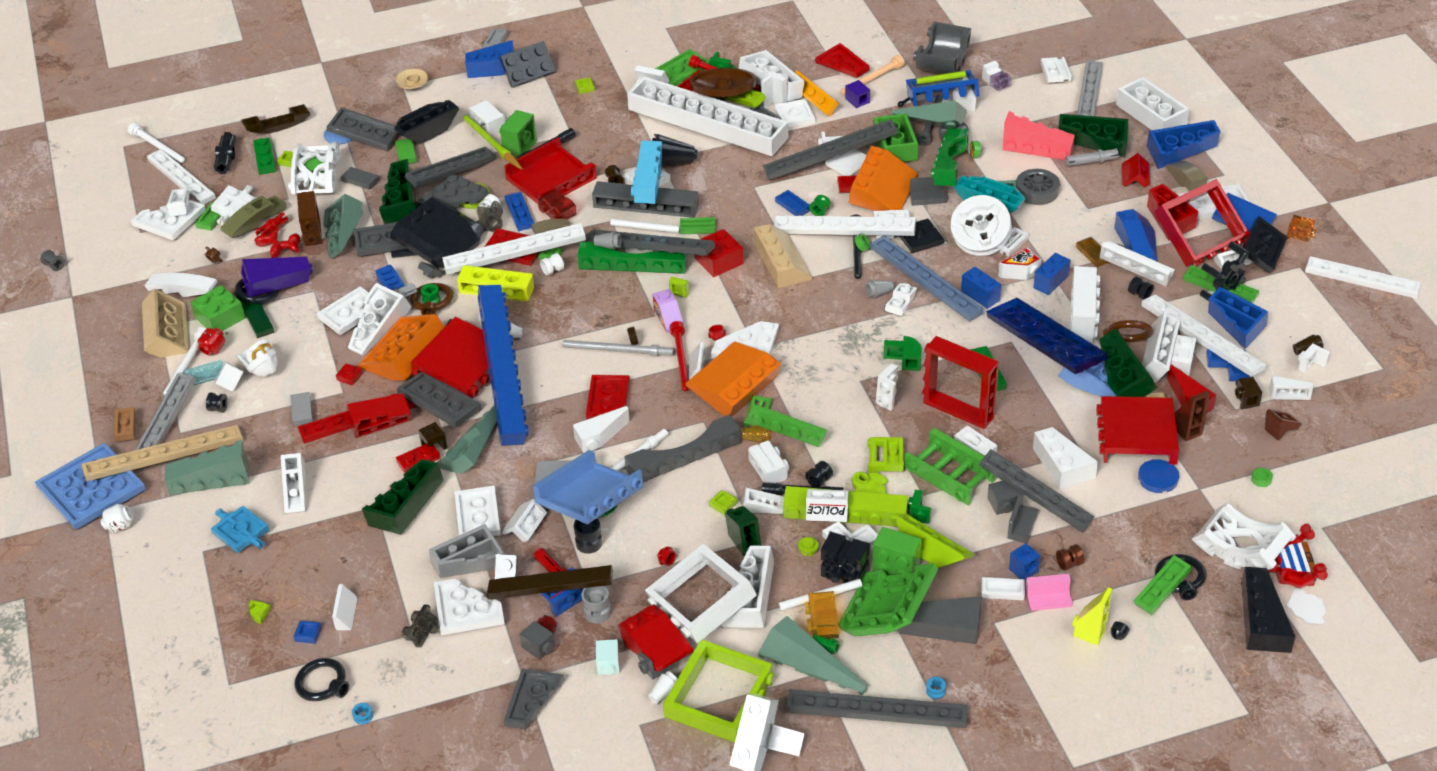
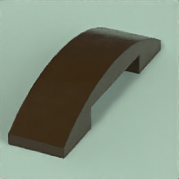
M302 104L290 107L288 114L259 120L258 116L241 119V122L249 132L273 133L299 124L310 116V112Z

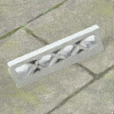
M1103 242L1101 246V259L1167 287L1174 275L1175 269L1113 242Z

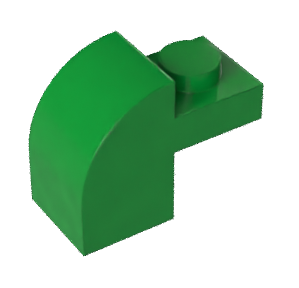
M904 336L903 341L884 340L883 359L902 360V370L921 371L922 347L916 339Z

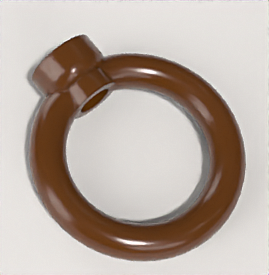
M429 283L437 285L439 290L446 293V297L435 304L431 301L422 304L418 301V297L421 295V288L424 286L422 285L417 288L416 293L411 295L410 302L414 308L421 311L422 315L436 314L437 310L445 308L453 300L454 294L452 289L442 283Z
M1137 320L1118 321L1103 331L1104 336L1113 329H1116L1125 342L1143 341L1153 335L1151 325ZM1138 328L1145 330V332L1140 334H1121L1118 329Z

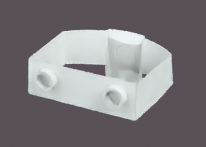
M747 694L730 761L731 766L745 771H761L767 749L799 756L804 733L774 725L779 700L758 694Z

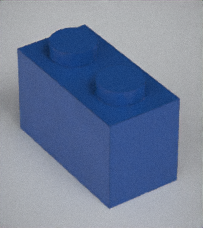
M1054 253L1035 271L1033 288L1050 295L1069 276L1071 260Z
M973 267L962 274L961 291L988 309L1000 301L1001 284L977 267Z

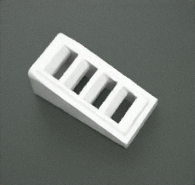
M189 188L172 190L167 203L170 216L187 214Z
M1272 376L1269 386L1271 399L1311 400L1314 385L1310 382Z
M746 488L742 499V506H745L751 513L783 514L784 496Z

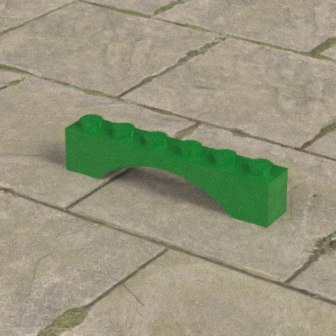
M948 128L947 133L943 135L941 148L939 147L936 161H934V168L931 170V179H934V185H956L958 179L957 162L953 158L967 151L969 145L968 129Z
M580 242L577 255L578 266L582 270L685 274L688 261L687 255L683 253H668L667 251L624 253L595 246L594 242Z

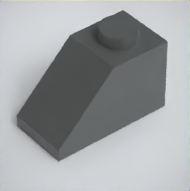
M1004 481L988 484L987 498L996 515L1013 511L1018 495L1021 494L1024 497V494Z

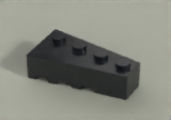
M1245 567L1241 586L1246 649L1291 653L1295 634L1267 568Z

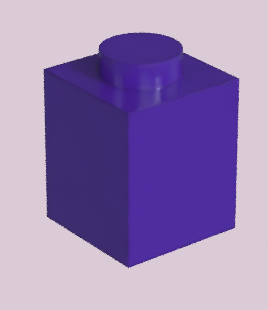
M860 80L845 85V99L857 109L870 103V89Z

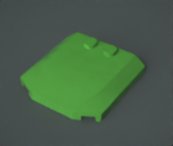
M932 563L917 565L913 573L887 576L883 570L866 572L861 581L862 587L857 588L838 626L842 631L855 637L891 633L911 624L938 568Z

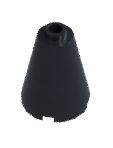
M654 134L655 138L652 141H662V167L693 163L697 159L698 151L695 149V146L660 134Z

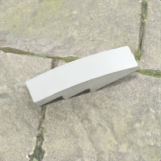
M187 273L152 274L144 286L148 291L162 289L165 294L179 292L183 298L205 294L211 291L218 281L214 278Z

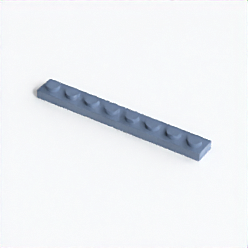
M886 236L871 242L870 248L969 322L983 314V307Z

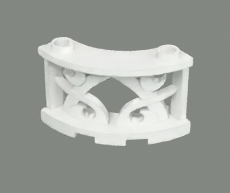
M331 142L328 146L303 147V144H297L294 147L291 181L288 182V188L292 195L308 191H314L315 193L336 192V170L333 169V165H337L340 159L339 142ZM317 157L319 161L324 163L319 164L312 173L303 164L311 158ZM309 180L311 181L309 190H299L300 181H304V188L308 186ZM315 184L325 187V189L314 190Z
M1227 503L1215 510L1201 530L1192 537V540L1212 557L1214 555L1224 560V564L1237 569L1242 567H1260L1269 570L1277 564L1274 559L1288 542L1293 541L1296 536L1284 522L1276 524L1260 523L1242 515ZM1219 518L1223 520V528L1217 523ZM1214 526V528L1216 529V531H1213V532H1212V531L1210 530L1211 527ZM1248 536L1253 538L1258 545L1239 548L1236 547L1232 537Z

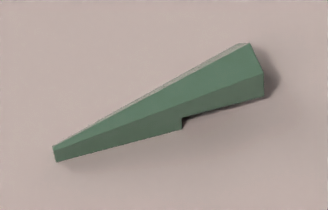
M495 405L483 414L481 420L474 423L453 448L445 453V457L436 462L439 464L440 469L462 474L475 465L497 421Z
M788 616L772 627L758 652V656L762 659L767 657L775 660L776 664L781 666L782 664L794 667L795 671L824 682L827 680L832 681L843 689L845 687L858 691L860 695L867 692V685Z

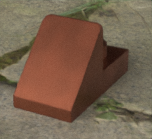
M1273 409L1266 411L1265 430L1277 440L1282 438L1286 430H1298L1302 425L1288 412Z

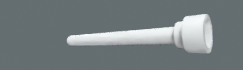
M134 122L129 125L128 133L130 135L143 138L158 149H162L180 163L185 161L183 156L145 133L142 126Z
M197 328L194 333L195 341L164 390V396L177 373L184 374L199 349L197 341L206 328Z

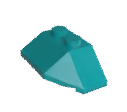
M962 175L957 180L956 185L953 186L963 201L978 195L991 196L1001 201L1009 213L1016 211L1025 200V197L1016 187L987 177H967Z

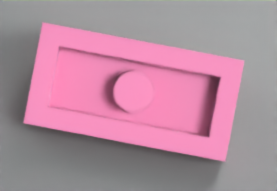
M1069 574L1027 578L1025 592L1030 610L1072 607V599L1069 592L1071 582Z

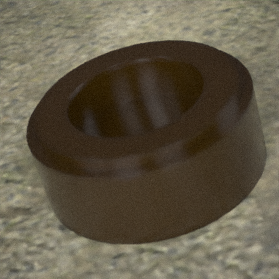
M634 326L627 328L631 345H638L639 342Z

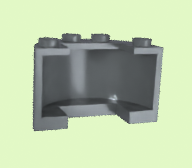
M934 21L927 31L929 44L926 49H923V46L920 45L918 50L914 52L913 61H916L917 69L939 74L960 72L966 60L965 55L967 48H969L972 28Z

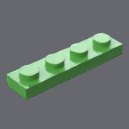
M752 403L745 420L746 422L820 447L827 430Z

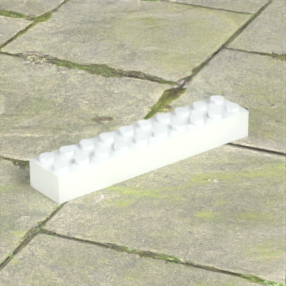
M645 76L627 93L628 110L769 156H773L788 139L787 121Z

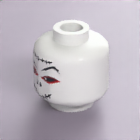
M116 504L103 511V518L100 521L105 530L108 529L112 533H118L130 527L133 515L128 506Z

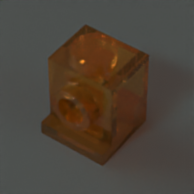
M1294 215L1289 224L1287 239L1294 238L1309 242L1310 238L1314 239L1317 228H1314L1315 220Z

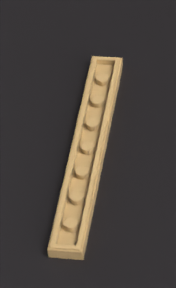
M238 425L86 462L81 464L87 482L216 449L224 445H232L239 440L243 442V437Z

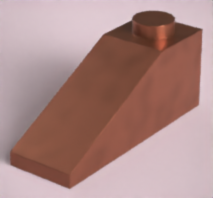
M1208 391L1190 397L1175 412L1177 433L1185 442L1199 437L1203 433L1210 396Z

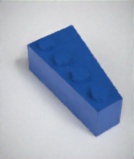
M1215 120L1149 131L1146 146L1157 169L1165 167L1166 164L1181 161L1216 147L1221 131Z

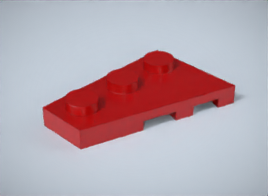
M841 43L815 58V63L856 78L870 70L866 62Z

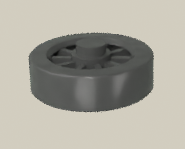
M1029 169L1017 176L1016 188L1025 197L1024 202L1033 205H1044L1053 202L1058 197L1060 181L1054 173L1048 170Z

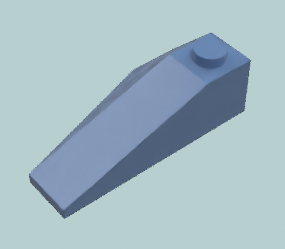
M1081 342L1058 377L1075 388L1100 397L1116 396L1107 383L1108 378L1104 367L1105 363L1101 360L1102 356L1099 352Z

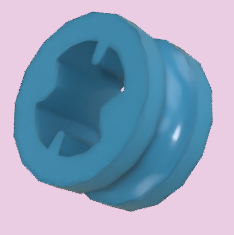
M940 677L930 678L926 684L927 695L932 699L944 697L946 694L945 680Z
M367 703L355 705L352 709L354 721L357 724L370 722L373 718L371 706ZM364 711L366 715L361 717L359 712Z

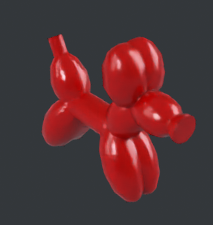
M278 227L270 232L269 235H260L254 239L256 246L259 247L272 244L270 248L271 258L279 257L282 249L289 248L295 253L300 251V248H298L301 241L299 234L294 233L289 236L288 241L279 242L277 238L280 228Z

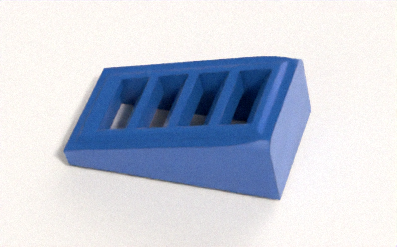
M391 264L375 271L380 285L393 291L395 288L398 289L405 286Z

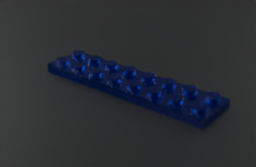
M1017 297L986 311L987 318L1074 374L1081 373L1107 360V353Z

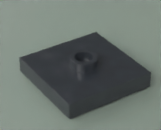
M928 218L916 222L915 236H899L911 253L944 244V238Z

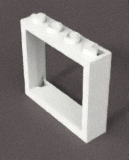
M705 544L698 547L645 590L649 597L647 602L651 605H656L665 612L677 629L680 628V631L686 638L690 637L696 643H699L757 596L750 581ZM705 565H708L734 588L690 622L664 598Z

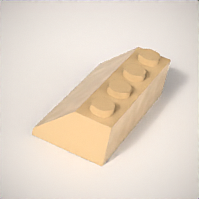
M772 224L754 228V245L777 288L812 280L811 274L786 232Z
M153 289L142 302L144 351L159 358L187 353L189 346L186 303Z

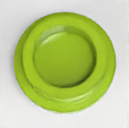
M804 537L798 542V549L804 556L814 555L819 548L818 541L813 537Z

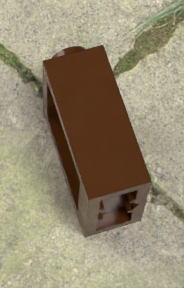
M315 192L297 193L298 217L305 246L323 244L321 220Z

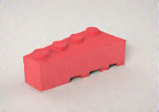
M1008 111L1004 122L1002 150L1065 160L1066 156L1072 155L1075 135L1056 128L1050 129L1043 123H1034L1029 121L1027 117L1022 116L1021 118Z

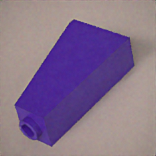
M307 257L242 259L241 276L248 297L309 282V276L313 272L312 264H309Z

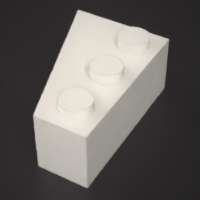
M1053 427L1034 432L1033 450L1059 489L1096 479L1098 462Z

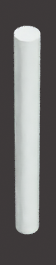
M611 219L610 221L611 226L674 233L680 232V226L619 219Z
M860 579L780 602L779 606L781 611L860 588L862 583Z

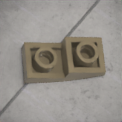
M548 219L532 224L531 228L534 234H539L571 225L568 219Z

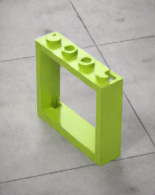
M701 640L663 703L664 717L735 743L745 702L733 723L682 705V702L707 659L757 675L758 678L749 694L766 696L767 687L773 684L772 680L775 676L773 674V664Z

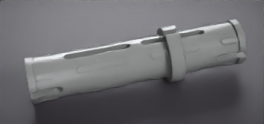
M1117 148L1104 151L1100 149L1097 152L1066 156L1065 160H1068L1066 165L1070 167L1094 162L1103 163L1107 160L1118 159L1119 156L1116 155L1118 154Z

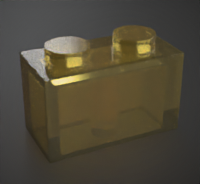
M834 591L808 593V602H804L805 614L810 615V619H807L808 632L812 631V636L817 634L829 639L839 638V622Z

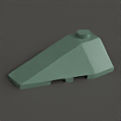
M954 100L892 110V114L906 113L911 121L955 128L956 125H962L967 110Z
M347 194L342 195L325 209L324 227L328 230L325 234L329 238L327 247L329 258L331 259L343 251L363 213L362 202Z

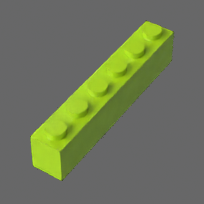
M786 486L783 518L806 519L807 489L817 488ZM848 491L847 522L844 523L898 527L896 517L907 514L908 495Z

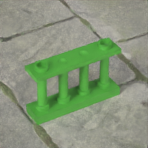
M936 428L929 432V446L917 457L909 452L905 453L904 468L968 506L971 504L972 489L983 478L992 483L998 478L979 466L984 458L983 455ZM935 450L944 454L933 466L924 462ZM950 460L960 464L949 475L939 471ZM967 469L975 472L976 475L965 485L956 481Z

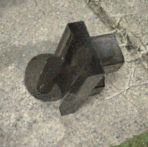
M424 604L420 611H414L411 615L412 625L405 626L401 632L405 640L412 641L416 647H422L429 633L436 634L439 630L438 618L431 612L429 604Z

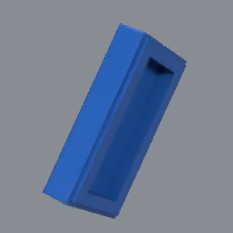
M789 190L775 197L776 203L795 216H803L810 212L809 204Z

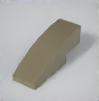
M1178 161L1166 164V168L1180 187H1186L1188 191L1207 183L1208 177L1190 162Z

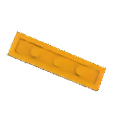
M796 70L795 74L804 80L802 95L826 115L831 116L839 102Z

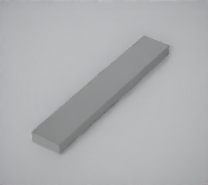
M1086 60L1077 115L1094 116L1103 62Z
M177 373L135 450L163 443L196 382L194 375Z

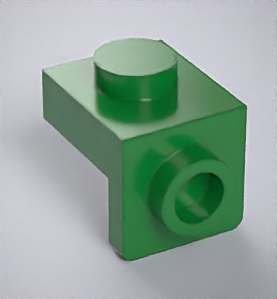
M715 52L709 60V64L714 67L731 68V60L720 58V52Z
M915 489L913 497H909L907 509H910V516L921 523L929 524L931 508L922 506L923 491Z

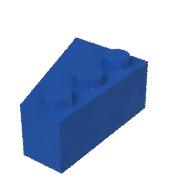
M513 40L465 53L467 77L478 78L506 75L499 57L514 51Z
M1219 287L1209 297L1208 313L1244 349L1267 326L1268 311L1226 289Z

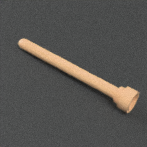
M896 55L889 64L859 80L865 84L891 69H900L905 65L904 59L901 55ZM845 88L840 91L842 95H845Z

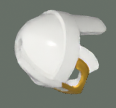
M261 339L246 351L236 355L250 373L259 377L273 374L278 364L277 353L268 339L266 342Z

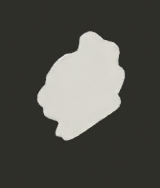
M1295 589L1287 602V607L1292 609L1295 616L1304 619L1309 624H1324L1325 621L1322 619V616L1326 614V608L1323 605V600L1315 595L1306 594L1303 589Z

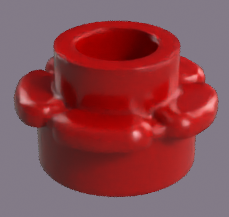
M713 325L709 328L708 337L714 341L726 335V330L722 325Z
M669 546L660 549L657 555L659 564L662 566L672 565L676 559V552Z

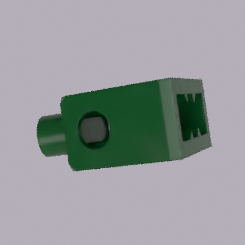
M745 506L728 509L725 512L728 535L741 554L745 556L750 546H761L758 518Z

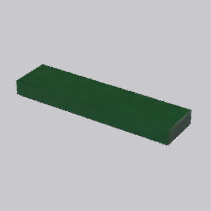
M234 291L235 297L242 303L244 314L256 337L260 338L274 333V328L262 305L244 301Z

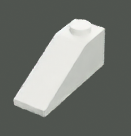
M625 406L574 424V439L582 452L585 453L588 450L592 451L602 447L630 422L628 407Z
M301 453L281 455L285 514L306 512L305 459Z

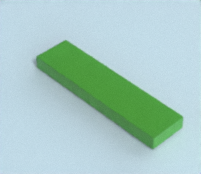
M1191 265L1183 275L1184 281L1213 292L1216 291L1212 285L1215 277L1201 268ZM1239 284L1235 290L1232 288L1229 290V292L1251 303L1259 296V290L1243 284Z

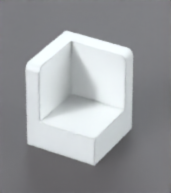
M225 361L215 379V383L233 391L243 370Z

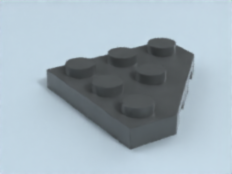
M454 174L423 195L416 203L419 207L429 198L435 197L454 208L459 207L460 203H478L489 192L487 188Z

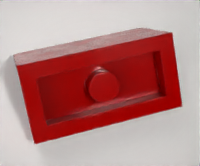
M1139 153L1122 163V184L1125 187L1135 180L1144 188L1150 185L1149 162Z

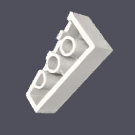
M767 50L740 57L739 69L752 72L756 76L757 85L761 86V81L775 72L787 78V101L802 98L804 80Z

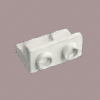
M893 363L878 375L876 403L890 411L894 409L895 394L897 392L896 382L898 380V366Z

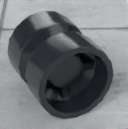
M596 518L589 524L575 520L573 528L577 549L585 554L598 551L602 546L599 519Z

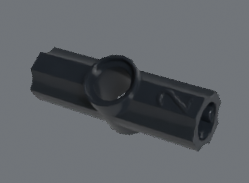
M224 132L220 138L219 146L215 147L216 160L214 169L220 174H226L230 170L231 161L235 160L236 136L231 134V132Z

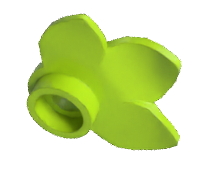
M861 471L853 474L851 481L856 492L887 494L884 485L888 480L883 475L874 472L867 474Z

